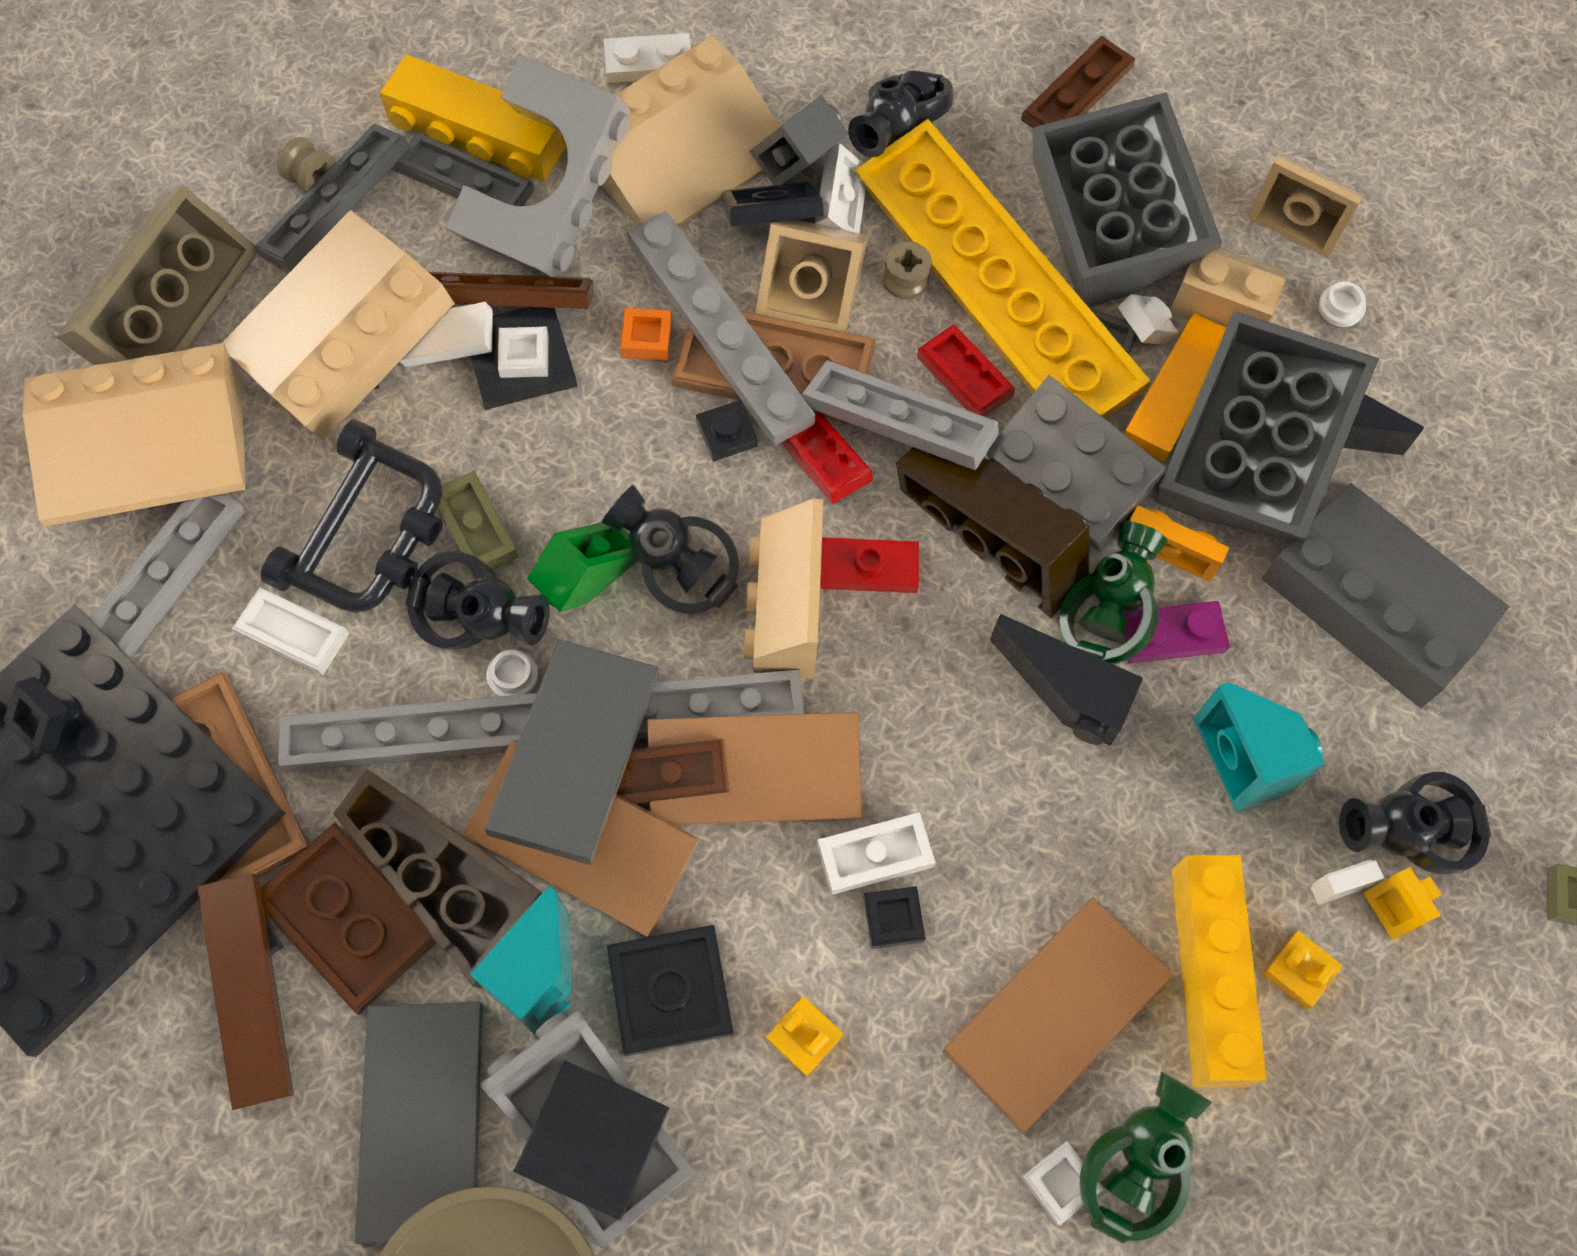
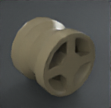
M296 137L290 140L279 154L277 171L281 177L291 183L298 182L300 189L308 192L336 161L332 155L324 150L316 151L314 145L303 137Z
M910 241L900 242L891 247L887 252L883 275L884 286L890 294L901 299H913L922 295L927 289L932 263L927 249L918 243Z

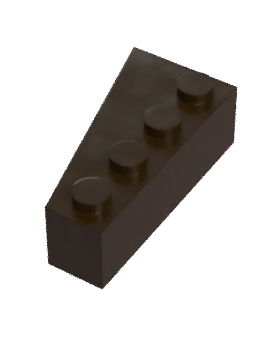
M912 447L896 462L900 490L946 530L949 531L956 525L959 528L958 532L962 541L980 559H983L988 554L996 559L999 566L1007 574L1004 579L1019 592L1026 585L1043 599L1038 608L1048 617L1052 618L1061 609L1070 589L1089 574L1090 525L1076 511L1064 509L1048 499L1037 486L1030 483L1025 484L1009 474L1000 462L994 459L988 460L984 457L977 469L973 470Z
M366 769L334 811L333 815L371 862L382 871L405 904L411 907L430 931V935L439 946L455 961L461 969L460 972L473 987L483 989L470 973L543 892L392 784Z

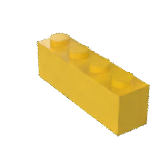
M408 54L404 56L379 92L388 121L396 128L405 132L411 130L419 131L439 142L467 151L470 155L486 162L492 161L508 167L513 174L522 178L533 177L545 182L567 147L565 139L559 130L517 113L501 99L503 91Z
M1186 855L1171 871L1193 1088L1250 1087L1266 1081L1267 1077L1241 855Z

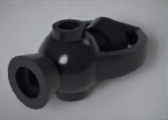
M908 71L904 74L890 76L878 81L868 92L866 113L854 117L848 125V136L852 145L864 156H880L885 148L927 119L933 122L950 110L954 97L952 83L942 74L923 71Z
M631 485L609 509L601 523L619 532L623 529L630 531L629 545L631 552L638 562L642 564L644 581L650 593L662 605L680 613L695 614L708 611L714 607L720 608L738 587L736 581L739 574V556L729 534L718 524L706 518L696 516L681 517L672 510L663 508L647 511L644 508L645 499L635 485ZM688 527L703 528L716 535L725 546L729 558L728 576L723 573L704 595L708 600L694 604L678 602L667 596L658 586L653 574V569L665 570L674 567L679 574L676 580L684 592L687 593L718 557V555L703 548L699 551L691 549V534ZM659 531H663L667 535V542L662 547H656L653 543V536Z
M459 551L442 552L426 560L416 571L415 575L411 576L405 603L410 622L416 633L427 643L447 650L468 648L482 640L497 639L509 632L523 642L535 645L544 636L550 617L549 602L544 595L517 597L515 591L507 583L497 579L493 570L485 562L471 554ZM451 563L465 564L477 577L476 580L469 582L466 586L448 573L438 574L433 581L430 578L440 568ZM426 608L427 616L433 622L458 619L465 632L449 639L440 636L428 624L423 609Z
M1430 772L1418 775L1404 783L1397 792L1388 794L1378 804L1351 798L1344 803L1339 816L1340 834L1345 845L1350 850L1361 852L1380 845L1393 855L1407 857L1419 868L1434 874H1456L1474 867L1484 857L1488 848L1489 838L1492 836L1485 805L1482 804L1477 794L1467 783L1446 772ZM1425 785H1431L1445 789L1454 796L1433 802L1420 795L1419 792ZM1471 839L1467 852L1458 861L1446 860L1430 849L1435 843L1453 849H1461Z

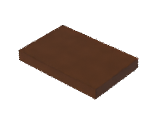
M336 822L260 888L265 914L357 1015H360L437 943L430 935L429 929L412 908L408 907L395 892L394 886Z

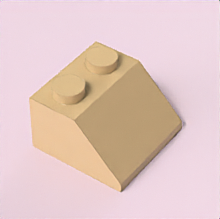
M1282 154L1274 160L1247 218L1328 258L1365 194Z
M794 219L771 223L755 314L846 332L861 276L869 235Z
M1221 247L1189 264L1170 312L1189 320L1195 312L1224 327H1227L1233 311L1269 322L1285 284L1286 272L1280 268Z

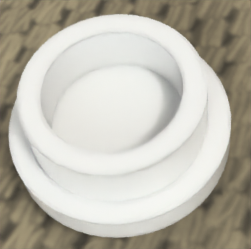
M1338 282L1326 288L1321 294L1318 301L1319 312L1327 322L1335 326L1349 327L1355 325L1361 320L1366 311L1365 294L1354 283Z
M506 650L499 653L491 660L486 672L488 685L497 696L530 694L537 685L539 677L534 659L529 654L520 650Z

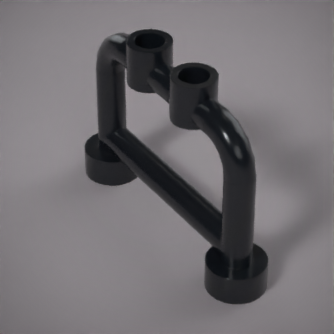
M353 419L344 426L337 441V453L353 461V465L300 555L284 547L275 548L267 556L262 566L261 580L280 591H286L292 585L341 610L358 613L369 611L380 605L389 595L394 585L401 589L409 587L411 576H414L418 570V563L409 559L418 542L427 546L432 545L442 529V519L434 516L442 498V486L436 471L425 462L376 440V430L374 427ZM377 462L419 482L422 487V494L416 506L411 507L405 513L400 525V534L391 550H386L379 558L375 568L376 576L370 586L362 592L354 593L313 572Z

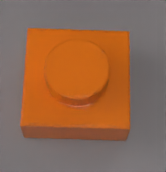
M625 308L620 346L621 357L668 361L672 330V311Z

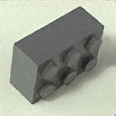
M1050 375L1000 431L986 453L988 459L1000 462L1009 474L1025 484L1030 483L1040 488L1046 497L1057 505L1079 513L1086 523L1090 525L1089 543L1099 552L1119 533L1120 523L1130 520L1137 505L1142 506L1162 483L1165 476V466Z

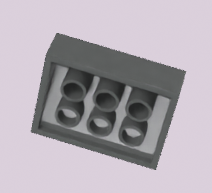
M1167 92L1033 127V163L1074 290L1087 306L1126 297L1221 248L1222 241Z
M1233 311L1160 485L1158 504L1204 521L1305 542L1379 358Z
M1352 483L1314 518L1305 542L1293 540L1262 577L1263 581L1419 708L1424 707L1446 688L1475 654L1510 607Z

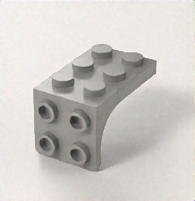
M579 1011L568 1017L565 1012H560L546 1021L535 1033L539 1040L520 1054L517 1049H512L499 1057L488 1067L487 1072L490 1077L481 1085L487 1096L493 1099L526 1142L564 1060L636 1092ZM662 1127L621 1221L565 1195L564 1197L596 1243L603 1249L694 1175L695 1171Z

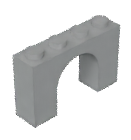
M519 54L501 99L517 113L555 128L562 133L568 151V164L564 178L558 188L548 198L529 206L509 205L464 185L446 229L469 242L543 275L559 277L561 271L567 270L574 256L573 244L580 228L583 229L591 218L593 211L592 200L599 185L601 186L606 182L612 166L610 158L616 144L623 141L628 133L631 110L619 96Z

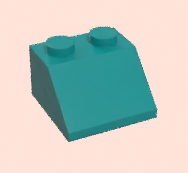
M1230 682L1219 685L1193 718L1235 812L1292 793L1325 764L1322 758L1323 749L1320 739L1314 730L1307 727L1300 713Z
M550 886L545 889L470 973L475 981L492 998L534 1035L550 1018L560 1012H565V1014L568 1012L571 1004L566 999L573 992L569 915L558 893Z

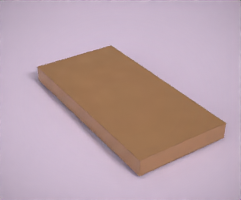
M739 310L801 395L826 360L868 375L876 339ZM687 325L671 379L672 386L741 400ZM821 413L826 419L848 423L835 417L829 416L827 414Z
M221 672L171 697L286 812L218 881L251 873L257 874L260 877L294 859L309 844L229 676L225 672Z
M858 712L648 719V748L724 739L730 792L650 802V812L673 825L862 818Z
M511 740L463 836L646 937L651 936L700 839L616 794L592 865L486 835V823L518 744L517 740Z
M1092 897L942 1052L1024 1134L1174 974Z

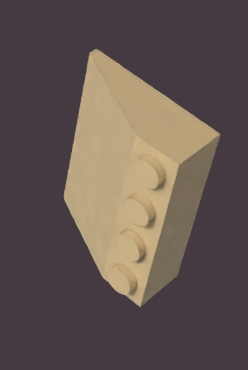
M713 35L615 94L631 110L629 114L630 127L623 141L616 144L610 158L612 161L610 174L606 182L601 186L636 225L667 211L677 226L680 227L721 201V193H724L725 190L739 189L764 173L750 153V150L780 126L740 62Z
M350 210L222 343H224L229 356L323 441L455 303L444 286L417 261Z
M224 343L25 378L22 415L38 520L42 527L246 490L241 381Z

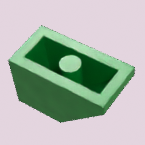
M597 523L554 533L527 579L541 595L548 599L549 605L562 612L588 604L638 562V560L631 552L629 534L624 529L619 532L603 523Z

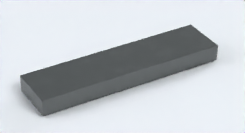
M373 124L254 247L259 255L268 262L291 272L411 148L406 138L394 131Z

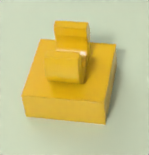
M1411 867L1363 892V895L1391 940L1441 915L1432 900L1442 896L1438 887L1430 876L1419 881Z
M1297 930L1292 933L1262 974L1308 1010L1315 1005L1343 965Z
M802 996L766 1036V1040L807 1078L840 1041L844 1033L809 1000Z

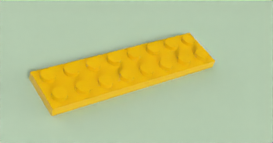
M929 119L885 148L880 156L871 158L855 169L856 176L862 180L866 191L906 240L918 243L927 249L932 260L930 268L1032 394L1050 375L1104 419H1107L1150 388L1151 380Z

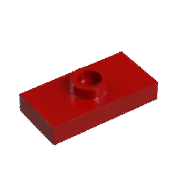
M955 324L918 348L917 358L967 411L985 417L1013 397L1016 388Z
M820 412L815 414L814 425L781 442L791 457L832 504L873 481L870 467Z
M822 537L820 589L901 593L918 592V541Z

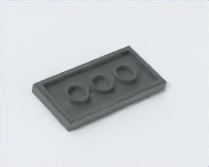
M558 639L486 823V835L592 865L659 675L658 666Z
M480 1002L368 1006L355 1244L387 1243L404 1222L429 1203L457 1191L477 1188L482 1004Z

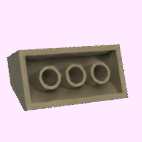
M181 185L161 196L57 334L56 338L92 365L187 350L256 254L255 245L188 188Z

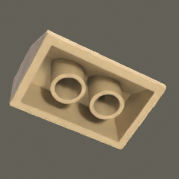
M811 499L761 518L760 537H750L749 566L759 568L758 582H748L746 612L756 613L755 629H745L744 659L754 660L753 673L799 669L800 678L814 679L819 627L823 499Z

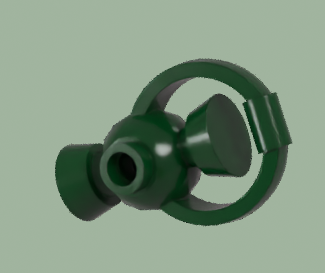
M1123 521L1120 523L1117 545L1121 551L1105 556L1098 563L1093 573L1083 577L1070 589L1063 601L1060 611V628L1067 644L1112 664L1124 662L1134 657L1149 644L1157 629L1159 612L1153 596L1155 587L1154 574L1147 560L1155 559L1168 542L1161 532L1138 522ZM1095 594L1100 604L1090 607L1079 621V624L1090 633L1114 642H1126L1122 646L1111 650L1109 647L1083 640L1078 643L1074 633L1075 616L1080 606L1091 595ZM1143 606L1141 624L1134 636L1127 641L1129 622L1124 615Z
M1162 1071L1155 1095L1160 1098L1158 1106H1145L1130 1115L1124 1125L1111 1129L1098 1138L1087 1152L1080 1171V1196L1084 1208L1091 1218V1226L1120 1243L1145 1240L1157 1236L1168 1229L1182 1213L1190 1193V1171L1188 1164L1193 1151V1138L1186 1122L1190 1117L1197 1120L1213 1103L1205 1096ZM1120 1150H1122L1127 1164L1122 1170L1114 1168L1100 1184L1127 1204L1145 1214L1151 1215L1133 1224L1104 1206H1099L1097 1202L1096 1190L1100 1173L1109 1159ZM1154 1179H1169L1166 1196L1159 1208L1152 1214L1156 1193L1152 1190Z

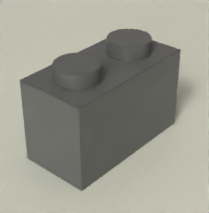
M821 95L751 149L750 153L774 185H781L817 160L849 133L843 126L841 115L837 109L828 104Z

